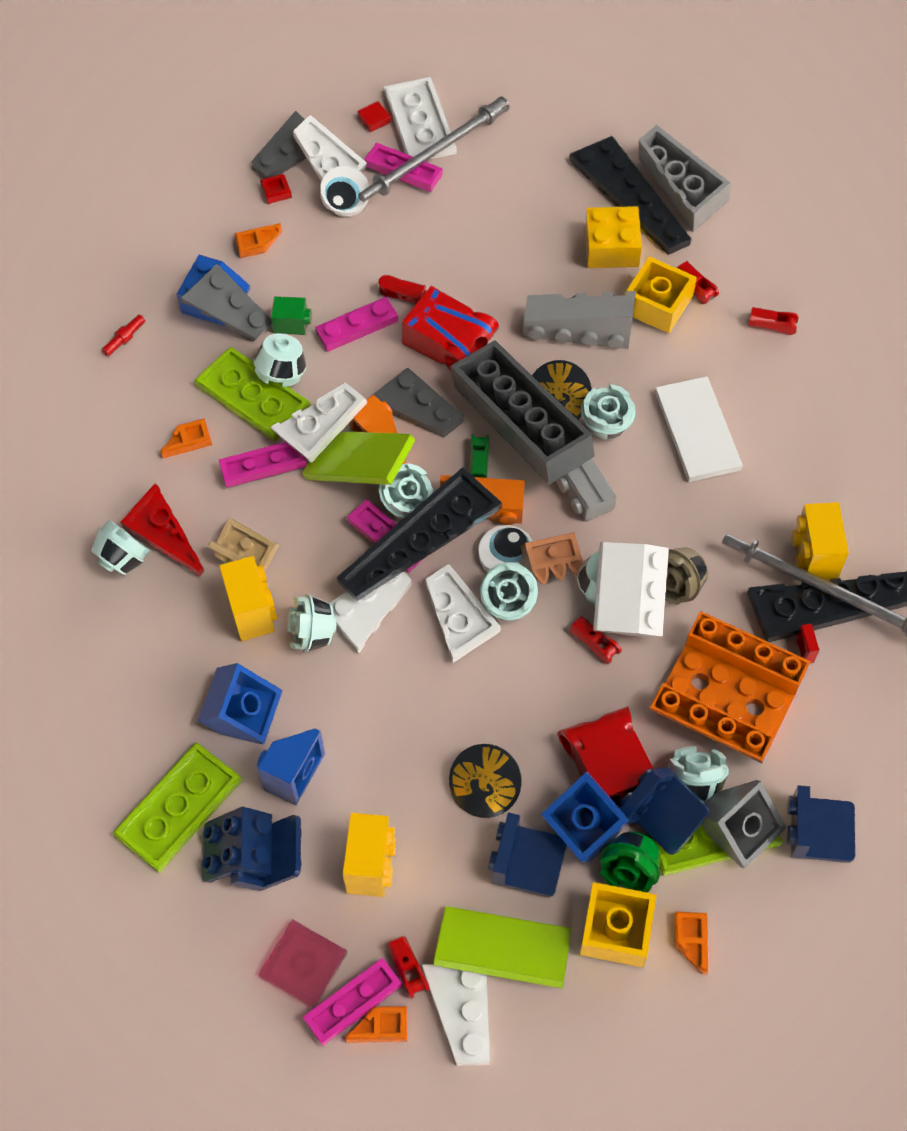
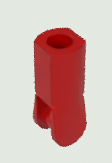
M688 261L677 267V269L697 277L694 295L702 304L708 303L709 298H715L719 295L717 286L705 278Z
M382 275L378 280L380 294L384 297L399 298L400 300L417 304L427 291L426 285L401 280L390 275Z
M752 307L748 326L793 335L797 332L795 324L799 321V316L794 312H778Z
M580 616L572 624L570 633L585 644L602 662L610 664L612 662L611 658L615 654L622 652L620 645L601 631H593L594 625L583 616ZM601 642L606 646L604 649L598 646Z
M402 936L389 942L386 947L410 998H414V994L423 989L426 992L429 991L430 988L407 938ZM416 971L419 977L408 982L406 975Z

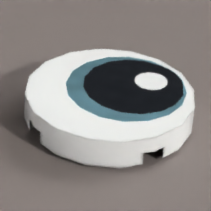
M338 166L330 169L324 175L320 184V198L323 205L328 210L330 209L335 212L334 214L350 217L359 214L367 205L368 200L362 202L358 194L370 185L367 178L359 170L350 166Z
M511 525L497 526L487 531L481 538L478 547L479 562L486 572L498 564L507 562L521 564L526 568L520 546L533 540L527 532L519 527Z

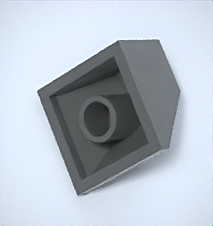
M759 780L716 792L705 802L710 809V814L701 824L707 835L744 869L787 828L762 782Z

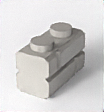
M593 459L588 460L557 480L560 490L563 493L567 492L570 496V504L575 514H581L586 522L615 508L617 496Z

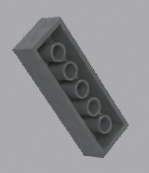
M496 340L450 366L455 389L549 485L595 457L593 435Z

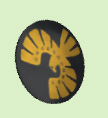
M554 360L540 366L532 376L577 420L582 417L581 406L583 400L592 390L590 380L584 370L578 365L565 360Z
M493 744L473 745L462 751L451 766L449 773L451 794L456 803L473 816L491 818L505 813L515 804L521 791L522 777L519 766L512 755L499 746Z

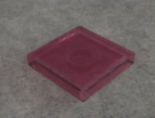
M292 919L258 976L314 1009L348 952L346 949Z

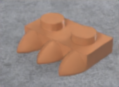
M575 532L524 543L520 546L526 569L541 584L545 585L547 583L549 569L557 579L562 581L566 574V565L578 577L579 568L582 566L583 560Z

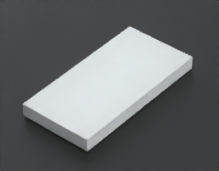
M431 77L384 87V94L405 154L414 157L451 133ZM455 142L429 160L457 154Z
M708 376L656 387L655 394L688 482L742 470L743 464Z

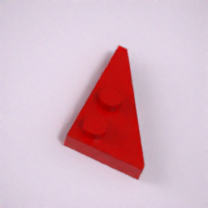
M154 483L120 522L122 528L201 576L204 568L196 552L192 549L186 534L163 497L159 486Z

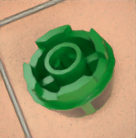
M623 832L602 850L600 855L602 866L600 875L607 884L647 893L653 885L658 883L660 877V852L658 846L649 837L638 832Z

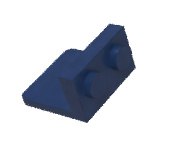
M668 767L648 769L638 779L639 786L635 791L628 793L619 804L621 806L620 809L629 819L627 824L637 822L668 854H677L708 817L710 809Z
M797 785L793 796L789 795L787 801V813L791 815V825L788 826L787 844L791 845V858L852 862L856 855L854 804L850 801L810 798V786Z
M242 806L206 822L202 834L204 843L201 867L204 882L212 883L236 872L262 878L271 875L272 814Z
M508 812L506 822L500 821L497 829L496 840L500 841L498 852L492 851L489 860L488 870L493 871L492 883L545 897L554 896L566 851V843L559 835L520 826V815Z
M290 815L272 823L271 875L262 878L236 872L230 875V884L262 891L298 877L302 865L300 816Z

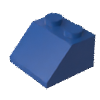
M199 254L177 292L181 313L225 326L221 321L200 313L201 310L190 304L186 305L180 302V298L216 264L246 294L250 290V285L223 261Z
M239 663L218 667L197 721L221 735L264 744L283 690Z
M314 728L274 741L268 751H262L257 761V769L264 791L297 806L325 756L320 730Z
M588 772L583 774L541 813L582 863L591 862L618 836L629 821L628 817Z

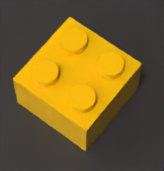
M638 206L586 208L585 240L587 268L639 267L642 243Z
M649 256L626 290L636 291L633 318L666 333H670L693 297L697 277Z
M839 502L804 504L801 515H798L796 519L797 527L795 530H792L791 534L792 545L797 547L798 550L796 566L827 581L839 578L849 554Z
M254 555L219 565L241 641L275 632L273 621L278 620L271 591L267 585L263 565H256Z
M361 813L350 814L343 868V878L347 894L385 897L386 887L392 886L393 868H391L392 858H389V856L395 857L396 838L395 827H390L389 816Z
M593 882L580 955L644 968L648 956L657 894Z

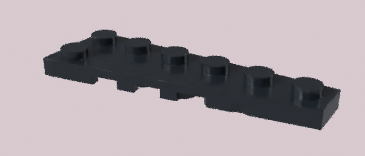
M613 136L570 153L569 161L585 177L593 179L599 185L598 189L604 195L608 194L615 200L617 207L638 206L640 228L668 255L690 246L691 237Z
M462 467L336 578L337 582L356 601H359L498 512L502 508V502Z
M907 571L885 573L878 576H858L857 579L841 580V578L829 580V582L889 610L907 606ZM801 582L800 585L785 586V584L756 586L748 588L747 591L748 598L767 642L798 635L800 627L806 624H812L813 629L818 630L872 616V614L804 582Z

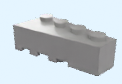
M655 125L639 139V160L693 232L729 201L730 182L658 125Z
M626 291V295L614 296L613 292H602V296L587 297L586 293H576L571 298H564L562 294L528 295L524 315L523 337L535 340L546 339L562 343L573 342L589 346L599 345L615 349H628L636 291Z

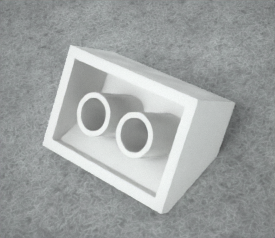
M600 542L593 631L637 637H658L663 635L669 548L648 544Z

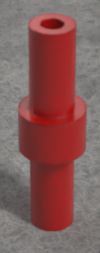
M138 314L126 326H121L114 333L115 336L101 349L102 352L109 357L122 344L126 345L133 338V334L146 322L144 317Z

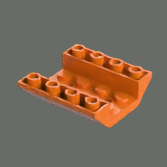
M700 611L666 683H662L649 710L762 763L811 661ZM695 678H702L706 681L707 687L705 689H697L692 685L691 681ZM757 704L761 707L762 714L752 715L747 711L746 706Z

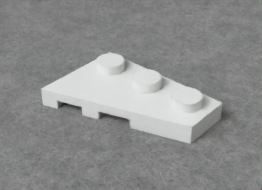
M311 115L293 131V137L321 182L324 175L330 169L338 166H350L360 172L366 168L367 163Z
M345 382L318 398L314 405L303 411L301 409L292 414V418L282 424L278 422L270 428L312 463L368 402Z
M449 564L425 579L426 587L453 663L501 631V626Z
M405 572L394 577L359 601H356L348 592H345L330 602L333 614L336 617L337 628L358 653L363 649L370 635L375 633L380 627L381 621L388 612L394 609L411 587V579Z
M434 964L422 965V970L429 985L456 1065H490L487 975L434 966Z

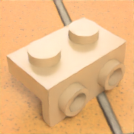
M229 518L216 543L210 541L208 547L215 550L214 556L227 563L230 560L236 561L254 555L256 565H263L264 572H266L280 544L232 518Z

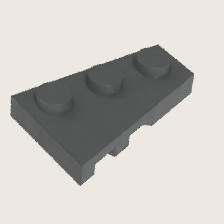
M297 111L290 116L251 161L252 168L263 179L281 175L306 159L305 154L293 137V131L305 120Z
M218 264L179 300L186 305L190 304L201 310L200 313L207 317L211 316L221 321L229 329L253 342L272 324L271 318Z
M408 367L373 394L381 402L385 401L390 406L393 412L392 415L398 418L402 416L414 421L416 426L443 438L464 422V416Z

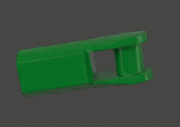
M471 434L469 473L473 477L487 478L489 435L481 438ZM474 448H484L485 451L474 450Z

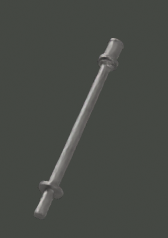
M500 96L489 105L481 106L478 109L477 116L383 177L381 174H375L372 179L373 184L358 194L359 199L365 202L377 193L386 196L390 191L389 185L481 124H492L496 117L509 110V105L502 107L508 103L506 98Z
M725 534L722 544L745 554V563H749L752 558L901 628L902 632L905 633L904 636L907 637V617L901 616L757 548L759 541L754 539L752 544H748L732 535Z

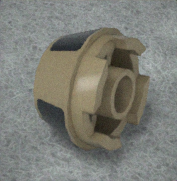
M692 548L668 549L665 600L677 605L682 602L693 601L707 581L708 568L705 560Z

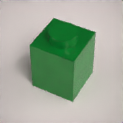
M274 296L271 314L274 334H306L307 324L311 325L312 309L307 308L306 298Z

